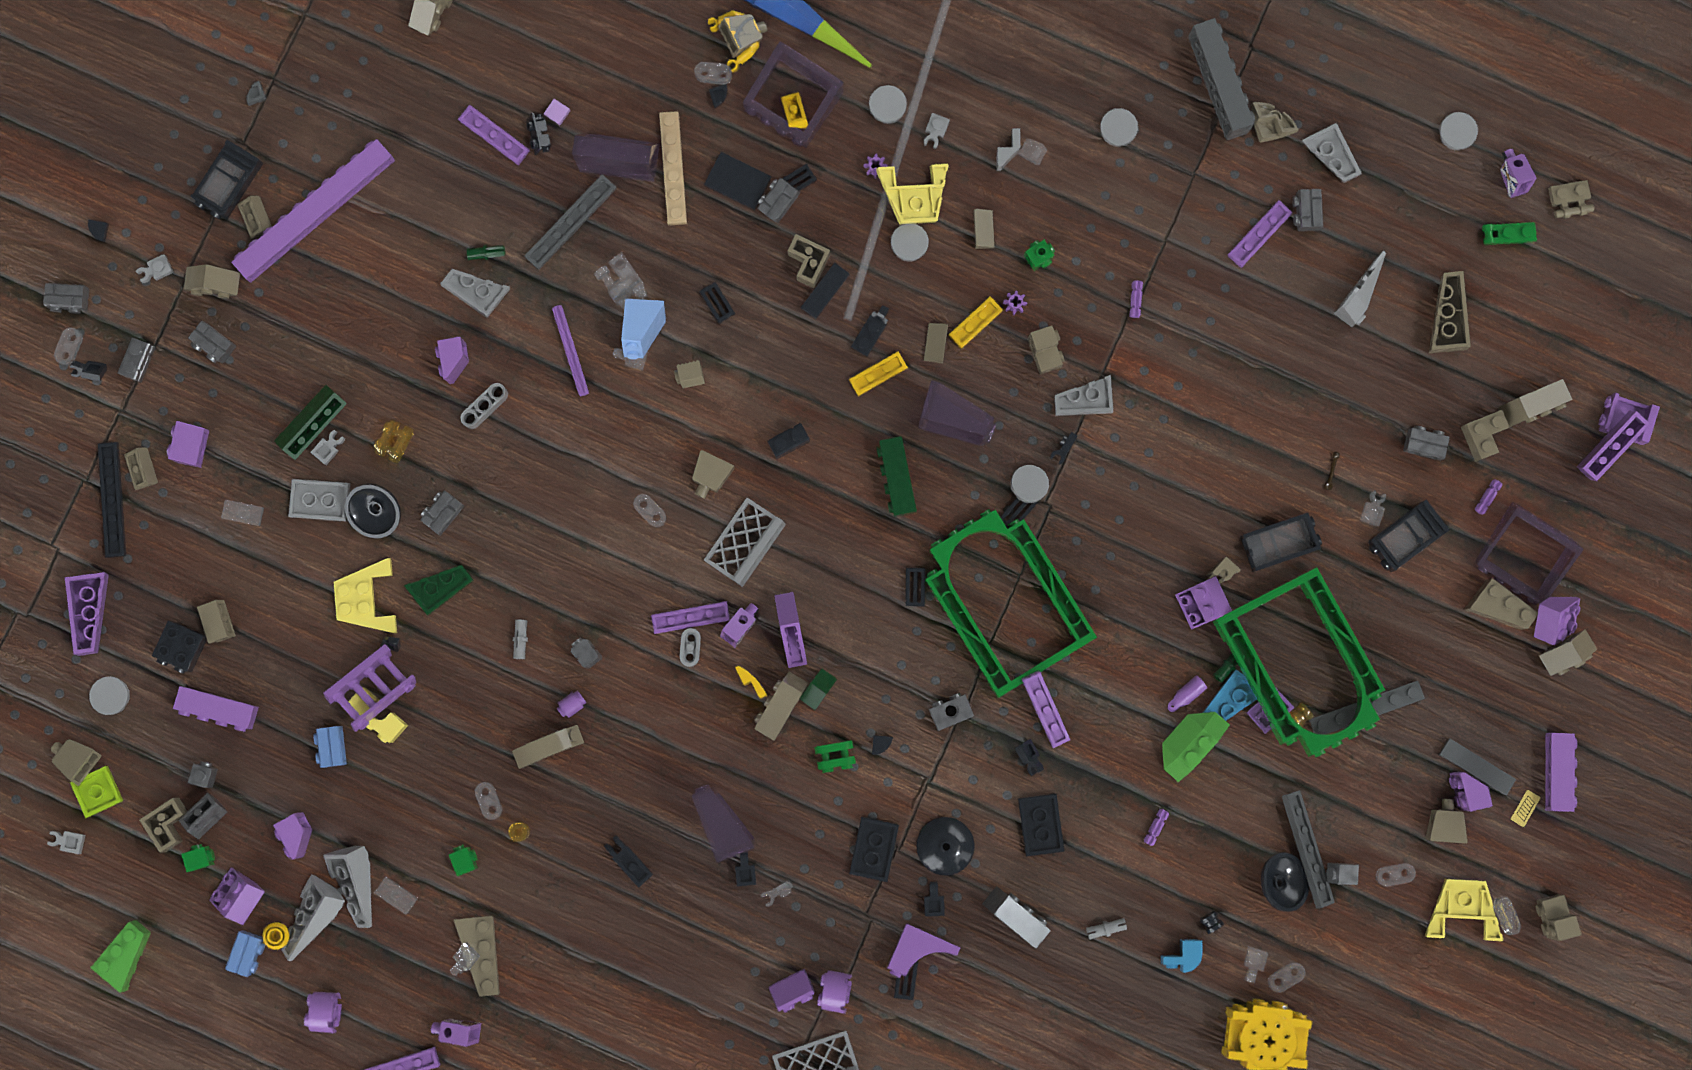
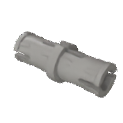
M515 620V635L512 639L514 641L513 659H525L526 642H528V638H526L527 620Z
M1124 918L1108 923L1104 921L1102 922L1103 924L1086 928L1087 933L1095 931V933L1088 935L1089 940L1104 935L1108 937L1111 936V933L1127 930L1126 925L1118 927L1119 924L1126 923Z

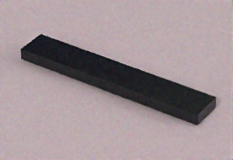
M119 443L98 444L105 558L126 556Z

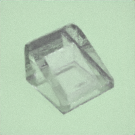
M1027 138L1018 155L1039 165L1047 149L1042 143Z

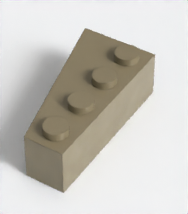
M1463 271L1443 273L1441 276L1429 353L1468 350L1471 347Z

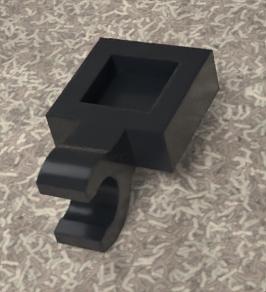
M73 361L70 368L75 369L71 372V376H81V378L100 381L107 371V364L87 361L86 364Z
M1073 432L1069 436L1065 434L1060 442V445H1062L1061 449L1052 452L1050 459L1052 460L1055 455H1059L1061 459L1058 464L1061 465L1078 436Z
M1031 739L1015 748L1023 764L1028 763L1027 770L1031 776L1044 770L1043 765L1037 759L1040 754Z
M741 851V866H735L737 886L756 885L755 864L749 865L748 851Z
M937 881L929 882L930 896H924L925 917L945 916L944 895L938 896Z

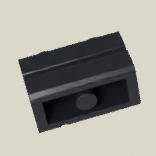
M801 423L795 425L793 429L790 428L767 440L776 460L810 442V438Z

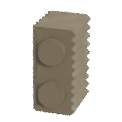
M698 360L692 363L689 361V363L678 364L677 370H674L676 382L681 384L682 388L705 384L702 367Z

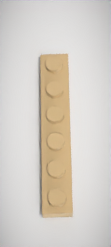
M679 112L659 113L668 225L687 224Z

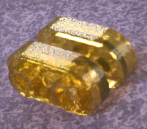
M392 419L384 424L382 429L384 433L380 439L376 440L373 448L375 449V454L384 457L386 453L390 454L389 460L397 464L404 454L414 430L407 426L400 430V423ZM395 436H397V441L395 442L394 446L391 447V444Z

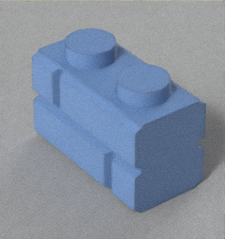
M343 726L316 729L314 743L318 745L319 753H316V762L320 764V768L347 765Z
M239 931L225 969L245 977L251 976L252 973L254 974L259 964L256 962L257 957L263 953L265 948L263 937L247 931Z

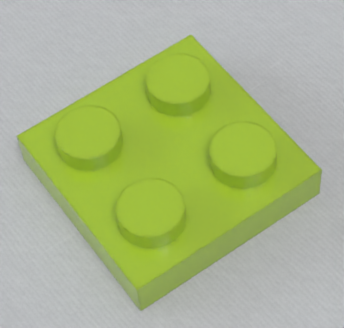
M108 766L89 773L79 786L70 782L85 818H89L123 802Z

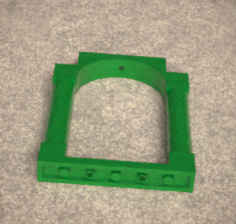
M989 509L980 514L981 519L976 522L972 519L964 524L965 528L958 532L956 529L947 535L949 538L942 542L939 539L931 544L932 548L929 552L941 570L934 569L927 574L928 578L925 581L981 669L994 694L999 698L1023 683L1022 678L1038 670L1042 672L1094 640L1097 636L1025 520L1019 521L1016 519L1008 524L1010 528L1007 529L997 511L991 512ZM990 532L999 534L1011 541L1020 550L1075 641L1012 681L961 601L949 577V560L954 548L963 539L976 533Z
M1317 567L1213 621L1223 642L1227 643L1271 723L1269 726L1280 745L1286 743L1288 746L1298 741L1296 738L1298 737L1307 756L1314 755L1316 758L1326 753L1325 748L1329 746L1332 749L1343 744L1341 740L1348 737L1351 740L1360 735L1358 731L1363 728L1368 731L1376 726L1375 722L1380 720L1371 702L1382 697L1380 693L1385 691V688ZM1299 586L1306 598L1311 600L1354 678L1353 683L1358 699L1355 715L1343 730L1335 734L1322 735L1312 733L1301 727L1292 718L1238 620V617Z

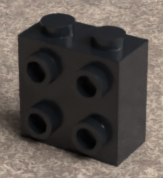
M168 620L152 656L157 658L156 662L167 666L171 664L175 666V671L183 674L185 672H192L207 638L201 633Z

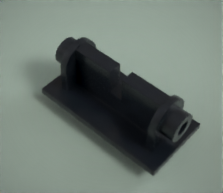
M532 113L526 121V128L530 131L531 135L530 146L534 149L535 155L541 150L543 153L549 152L551 148L549 135L541 134V132L548 131L545 117L542 114L534 115Z

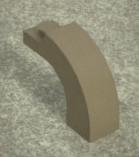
M578 725L537 739L512 752L518 768L521 769L549 756L584 743Z

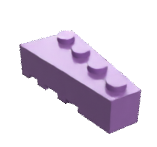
M105 572L65 577L74 655L81 656L98 653L109 574Z

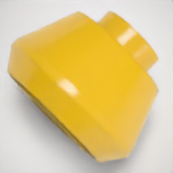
M271 923L263 931V941L271 949H281L289 941V931L282 923Z

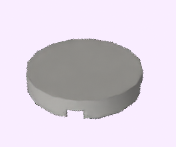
M890 85L881 86L876 89L871 95L869 102L870 112L873 117L887 124L901 119L907 106L903 92L897 87Z
M1122 108L1107 112L1100 124L1102 137L1108 144L1116 147L1129 144L1135 138L1138 131V122L1135 116L1130 111Z
M1455 112L1448 115L1441 122L1439 134L1445 146L1453 150H1461L1470 147L1476 140L1478 127L1470 115Z
M903 224L894 231L891 238V247L898 258L904 261H915L926 253L929 239L921 226L917 224Z
M1025 465L1018 468L1011 479L1012 492L1020 501L1025 503H1035L1041 500L1047 494L1049 488V479L1046 473L1034 465Z
M103 677L97 680L89 693L92 707L98 713L104 715H115L123 711L130 699L126 683L116 677Z

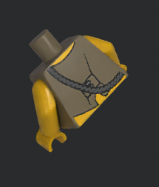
M730 11L719 16L717 20L715 18L708 20L709 25L716 23L715 26L709 29L712 32L720 29L733 58L737 57L736 60H729L727 62V66H730L732 63L736 64L731 72H736L739 69L740 63H745L755 54L759 48L762 33L767 32L765 22L756 23L751 14L745 15L744 13Z

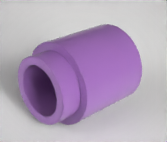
M577 690L560 700L557 710L563 717L567 716L570 718L583 708L586 701Z

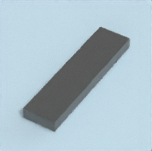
M1450 738L1447 739L1438 754L1504 796H1507L1516 781L1514 777Z

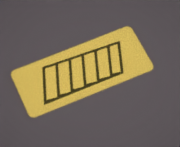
M1527 790L1511 820L1524 827L1540 797Z

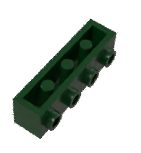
M325 385L274 442L285 453L296 460L347 403L330 387Z
M902 436L880 440L876 450L878 457H882L883 464L880 465L881 475L886 476L887 483H884L885 494L890 496L891 502H887L889 514L893 513L894 517L914 514L917 512Z

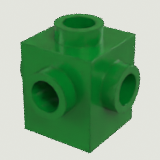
M1045 240L1033 242L1029 245L1030 249L1024 253V257L1033 271L1041 266L1044 269L1052 264V259L1055 256L1053 246L1050 243H1046Z

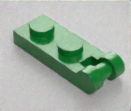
M1535 222L1486 224L1482 226V232L1485 234L1483 239L1484 245L1531 243L1537 241ZM1492 232H1496V238L1493 237Z

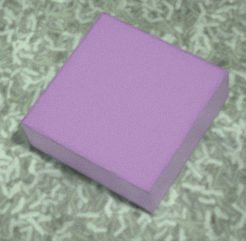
M553 99L544 112V116L560 126L570 112V109Z

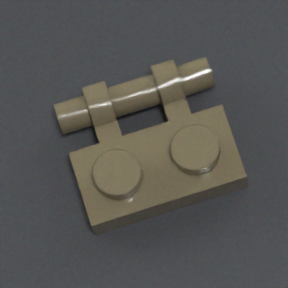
M1588 180L1548 188L1552 207L1560 205V210L1554 212L1555 218L1563 217L1565 219L1577 214L1582 216L1594 211L1593 204L1586 205L1584 202L1591 199ZM1576 202L1577 207H1568V204Z

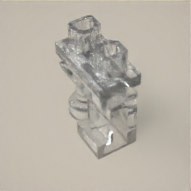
M622 252L608 262L611 269L619 277L618 280L614 282L608 275L610 270L606 265L594 273L598 280H603L608 288L610 297L623 310L625 308V299H629L633 294L641 300L648 296L643 281Z

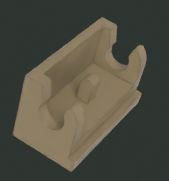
M1225 557L1219 560L1206 576L1211 579L1219 574L1222 577L1219 580L1220 584L1229 580L1241 569Z
M214 600L197 607L208 644L221 642L236 636L224 600Z

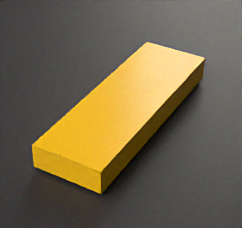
M989 297L948 336L962 349L992 322L1003 309Z
M898 351L850 378L849 381L859 397L908 369Z

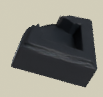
M727 84L709 89L714 108L719 107L726 100L728 93Z
M88 219L90 233L99 241L105 242L109 224Z
M384 637L380 644L381 647L386 644L390 650L399 652L401 647L400 639L395 637Z
M873 736L872 755H878L886 751L891 745L893 737Z

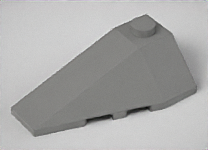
M1384 251L1376 257L1333 313L1351 327L1356 323L1360 325L1366 317L1364 313L1368 308L1386 255Z
M351 846L324 854L328 872L332 879L336 878L340 886L338 889L340 894L346 897L348 901L347 909L357 928H370L372 926L370 862L365 846Z
M315 875L310 876L302 890L300 897L303 900L300 908L295 909L294 925L288 929L289 941L281 949L288 961H292L336 917L345 901L336 888Z

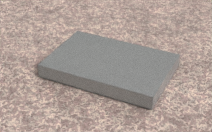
M292 479L288 517L347 522L345 501L350 493L351 484Z

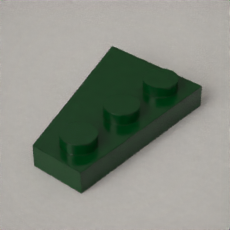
M459 565L404 586L426 615L429 616L472 583L474 579L463 565Z

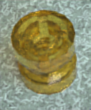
M1302 702L1296 706L1294 711L1289 712L1301 727L1304 726L1306 720L1314 717L1312 712Z
M516 822L509 827V837L516 842L524 841L529 837L530 828L525 822Z

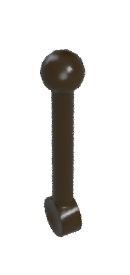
M1339 452L1332 454L1333 463L1328 483L1325 484L1326 490L1333 488L1331 483L1337 459L1340 457Z

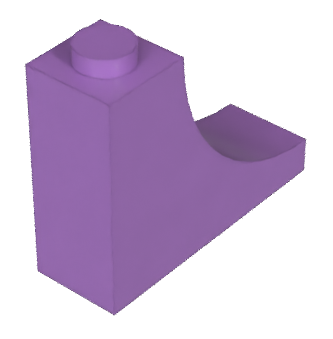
M794 593L775 595L788 668L807 665Z
M905 924L887 969L890 970V974L900 978L901 975L906 976L911 966L921 957L931 953H948L956 956L960 947Z

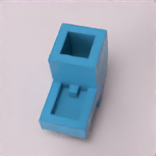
M1180 939V955H1161V964L1166 965V968H1178V965H1180V971L1183 973L1194 970L1202 959V940Z

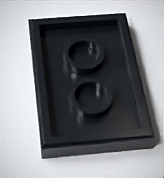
M720 152L704 186L755 211L772 176Z
M1057 793L1018 798L1026 857L1065 852Z
M861 817L849 874L887 882L899 824Z

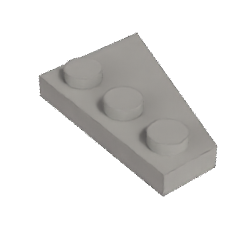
M1337 123L1301 141L1343 183L1362 174Z
M452 269L441 282L442 287L486 318L489 317L510 290L509 286H502L490 280L474 277V275Z
M1111 375L1098 381H1092L1082 387L1073 388L1055 395V415L1113 413Z

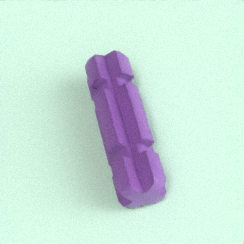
M1136 280L1132 283L1133 291L1131 292L1130 307L1132 308L1130 309V317L1139 318L1141 313L1139 308L1142 301L1141 290L1143 289V282Z
M1496 479L1492 480L1489 485L1490 488H1487L1480 499V503L1475 507V511L1479 514H1485L1488 509L1487 506H1490L1497 495V491L1502 487V483Z
M1159 809L1157 818L1154 819L1148 831L1149 834L1144 839V842L1148 845L1153 846L1157 840L1155 838L1159 836L1165 824L1164 820H1167L1169 816L1167 811Z

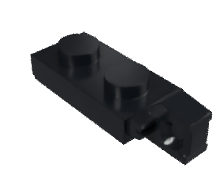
M882 305L878 313L873 311L853 342L852 349L868 357L887 326L888 319L885 317L889 312V308Z

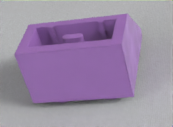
M461 337L438 340V346L435 347L436 356L441 361V365H438L440 377L443 376V379L449 384H454L469 363L467 346Z
M176 421V425L171 430L172 442L167 448L168 459L179 464L201 468L209 430Z
M1216 576L1175 595L1191 630L1232 611Z
M1549 597L1540 603L1534 637L1555 646L1571 633L1573 634L1577 629L1576 619L1580 612V598Z
M1465 772L1450 773L1449 783L1455 791L1454 802L1460 811H1475L1493 806L1489 789L1486 785Z
M294 813L274 824L275 836L278 840H282L286 856L288 858L291 857L292 860L305 856L312 828L304 813Z
M231 867L224 875L222 882L213 892L209 901L225 918L243 925L264 894V891L257 883Z
M805 969L769 986L778 1011L783 1010L787 1012L795 1007V1003L799 1001L805 1003L812 999L814 994V988Z

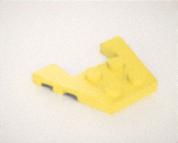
M948 164L930 166L932 184L897 186L895 167H878L876 169L899 224L931 223L938 220Z
M391 558L384 559L334 581L336 618L338 621L397 633L395 615L376 617L373 578L393 576Z
M1445 879L1425 937L1445 938V918L1484 920L1483 940L1503 941L1486 881Z

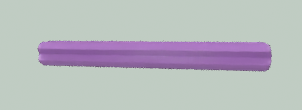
M558 305L552 308L578 394L579 396H585L589 394L563 307Z

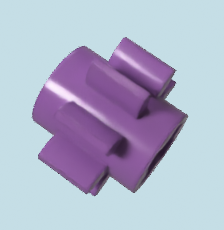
M877 154L873 158L868 156L869 164H864V168H868L867 176L872 174L874 179L877 177V168H872V164H879V167H887V164H883L885 157L880 159L877 157Z
M1015 291L1014 295L1008 293L1007 297L1009 300L1003 301V304L1008 306L1005 311L1010 310L1013 312V315L1017 311L1023 313L1021 306H1027V302H1023L1025 295L1020 296L1017 291ZM1013 299H1016L1017 303H1019L1017 307H1014Z

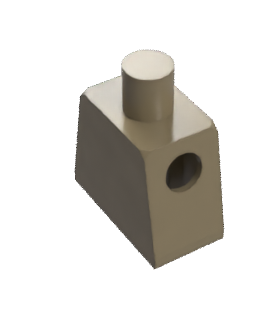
M701 450L692 478L693 482L699 484L695 495L705 499L709 489L717 493L734 471V465Z
M70 739L64 745L56 742L51 748V752L56 754L52 759V763L70 781L78 786L102 756L92 748Z
M1442 799V810L1431 811L1425 840L1467 843L1464 812L1454 811V799Z

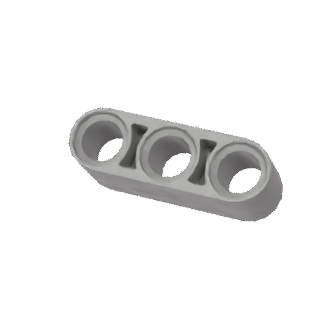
M500 383L492 384L463 411L460 417L463 425L469 429L477 428L508 398L507 389ZM500 388L503 390V394L500 397H494L496 389ZM488 402V409L480 410L481 403ZM469 415H474L475 421L467 424L466 418Z

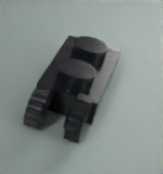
M615 835L613 837L615 843L623 850L617 854L608 843L604 847L618 866L639 888L653 873L628 845L626 846Z

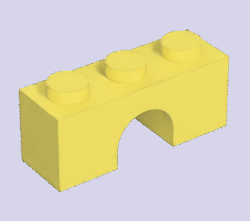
M362 687L375 703L379 701L367 688ZM357 693L349 700V703L360 715L370 709ZM390 712L383 720H379L376 717L371 719L367 728L378 732L377 737L384 743L387 741L393 743L408 725L395 713Z

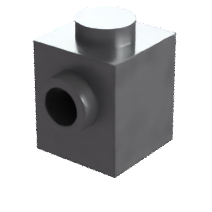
M200 761V764H193L188 783L212 788L218 769L211 767V763Z
M1328 863L1327 882L1358 885L1359 865Z

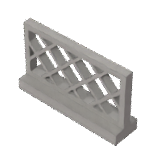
M746 498L704 561L743 587L786 524L780 518L774 516L749 498ZM748 504L755 508L756 515L745 517L744 510ZM768 516L772 520L768 526L761 527L759 517ZM756 518L758 528L748 530L746 520ZM743 521L745 530L734 532V524ZM759 531L760 538L758 541L750 543L748 533ZM746 534L747 544L737 545L735 536ZM727 537H732L734 546L724 548L723 540ZM748 547L749 554L747 557L739 559L737 549ZM735 549L736 559L726 561L724 551ZM721 552L723 562L715 564L710 560L715 553ZM737 562L738 570L733 576L728 573L727 564Z
M847 1031L772 1056L776 1070H785L780 1067L778 1058L784 1056L792 1059L787 1070L791 1069L794 1061L804 1065L803 1070H806L807 1067L816 1070L808 1065L813 1055L823 1059L818 1070L822 1069L825 1061L835 1065L834 1070H837L838 1067L842 1070H859ZM844 1036L846 1041L843 1051L833 1047L835 1040ZM833 1040L832 1043H831V1045H829L828 1043H826V1042H828V1041ZM823 1043L829 1046L825 1057L814 1053L817 1045ZM814 1046L812 1051L807 1049ZM847 1047H848V1050H849L850 1055L847 1054V1053H845ZM831 1048L842 1053L837 1064L826 1059ZM801 1050L811 1053L806 1064L796 1059ZM843 1055L852 1059V1067L845 1069L839 1066Z

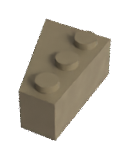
M1562 379L1498 407V409L1503 411L1507 423L1511 427L1523 421L1530 423L1537 420V415L1539 414L1541 417L1551 414V409L1553 408L1556 411L1567 407L1566 403L1573 399Z
M1493 578L1485 580L1464 609V611L1478 614L1519 630L1528 629L1538 616V612Z
M788 672L782 681L778 680L773 688L776 691L774 696H769L764 704L767 708L764 713L760 712L755 719L757 725L754 729L775 740L809 683L791 672Z

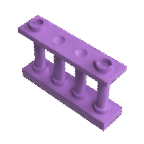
M386 644L324 692V696L330 704L334 701L338 702L353 718L354 722L351 723V726L355 732L359 729L363 730L377 714L402 694L410 692L415 687V676L412 674L406 678L390 661L392 654ZM384 665L400 682V685L391 691L375 673V669L378 666ZM364 677H369L385 695L377 703L359 685V681ZM349 689L354 690L370 708L364 714L360 715L345 699L344 693Z

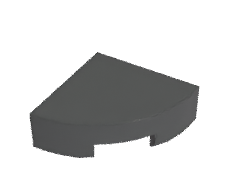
M260 81L255 82L248 92L246 100L249 106L267 100Z

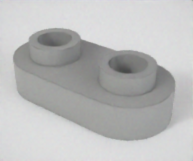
M693 628L686 629L681 635L680 661L687 667L695 666L700 657L701 635ZM689 635L695 636V640L693 642L688 641ZM688 654L693 655L692 661L686 659Z

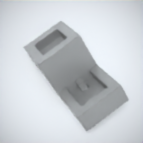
M1012 129L1011 147L997 148V171H1001L1019 152L1020 129Z

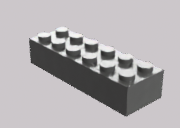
M1214 18L1194 25L1188 39L1226 141L1248 134L1254 125L1255 116L1253 111H1250L1247 104H1249L1246 93H1243L1241 89V78L1235 73V62L1233 58L1229 57L1228 43L1226 40H1223L1221 35L1223 33L1222 27Z

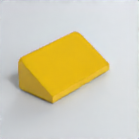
M799 92L781 97L789 127L809 128Z

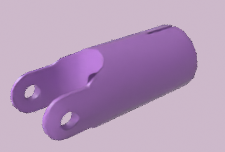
M1197 675L1194 676L1177 691L1174 699L1168 703V710L1175 712L1180 707L1190 704L1207 689L1205 683Z

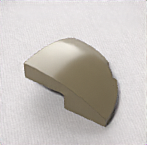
M1253 102L1251 104L1255 116L1254 126L1260 142L1279 139L1298 131L1294 121L1285 112L1281 114L1279 111L1274 110L1275 106L1262 102Z

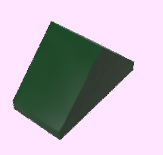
M822 668L805 690L800 700L816 710L837 681V678Z

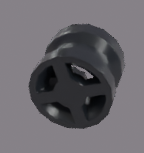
M1216 910L1199 920L1201 924L1205 925L1207 934L1213 933L1224 925L1223 921L1217 917L1218 913Z

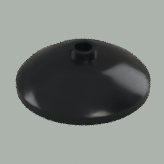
M372 483L362 484L355 487L346 498V517L351 526L360 534L370 538H383L390 535L398 527L401 519V509L395 496L386 488Z
M939 817L931 820L922 828L917 838L916 848L921 863L929 871L946 876L956 874L967 867L973 857L975 845L973 835L964 823L951 817ZM944 843L950 845L948 850H943L942 846Z
M1289 853L1274 854L1265 862L1261 873V886L1267 901L1279 911L1291 912L1299 909L1305 903L1309 893V883L1302 862Z

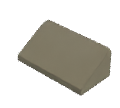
M249 196L237 204L251 239L263 235L267 228L272 227L259 196Z
M974 209L975 249L994 248L992 210Z
M929 323L924 361L943 363L948 324Z
M146 447L136 448L124 454L135 490L158 483Z

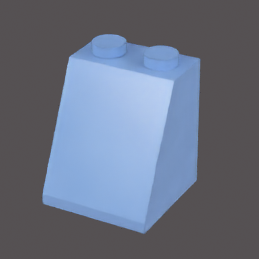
M625 299L621 338L624 357L629 359L644 358L666 322L664 301Z

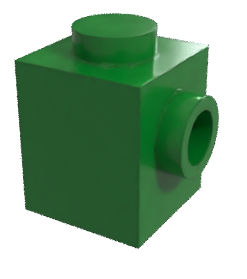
M195 845L190 847L191 851L181 854L186 872L214 865L215 854L209 846Z
M464 845L453 849L454 853L449 854L457 876L478 869L476 864L478 858L474 849L471 850L470 847L464 848Z

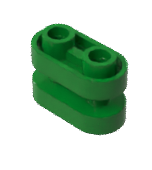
M852 740L814 747L815 755L821 754L822 761L817 762L818 770L822 769V773L834 771L833 767L841 766L842 770L853 768L852 764L856 763L855 756H849L848 749L853 748ZM840 751L841 758L830 760L829 752Z

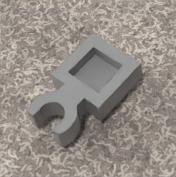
M932 113L925 131L930 135L924 139V146L927 145L928 141L932 140L935 143L933 149L937 148L938 137L943 139L950 119Z
M164 254L148 261V268L141 267L136 270L138 274L144 272L146 274L144 278L140 279L142 283L149 282L151 277H154L157 281L174 273Z
M335 430L330 433L328 441L322 438L310 452L326 466L339 452L335 447L345 441L344 437H341L339 440L334 439L338 433Z
M58 831L50 832L51 835L56 836V841L48 842L49 846L61 845L60 851L75 854L82 853L86 835L64 831L62 836Z

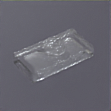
M225 500L221 518L260 526L264 508Z
M387 876L374 892L405 915L409 913L418 900L416 896Z

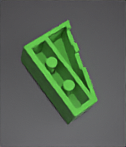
M137 920L128 922L92 965L91 969L118 992L127 991L151 932Z

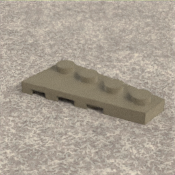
M494 915L454 919L478 995H499Z

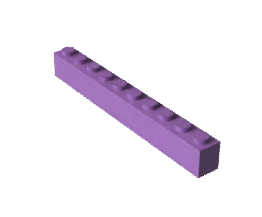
M377 139L370 141L360 154L356 153L351 157L347 165L339 167L334 176L325 179L321 183V187L311 191L302 203L295 204L289 214H285L278 219L276 225L267 228L263 232V236L253 240L244 252L237 253L231 263L251 283L395 161L394 158Z

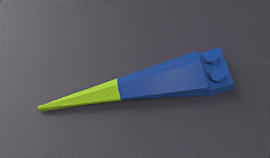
M744 0L752 7L807 33L865 66L871 67V64L803 0Z

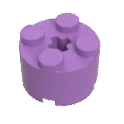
M831 970L823 974L821 986H824L823 992L819 994L817 1006H821L822 1010L845 1014L847 1009L843 1008V1006L849 1002L852 981H848V979L852 978V974Z
M314 992L308 995L307 1005L309 1006V1012L305 1015L304 1025L309 1026L311 1032L336 1033L337 1030L334 1027L339 1026L341 1017V1004H338L337 1000L341 999L340 993Z

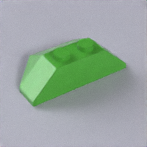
M1216 712L1187 714L1162 742L1164 770L1178 782L1181 781L1217 744L1230 724Z

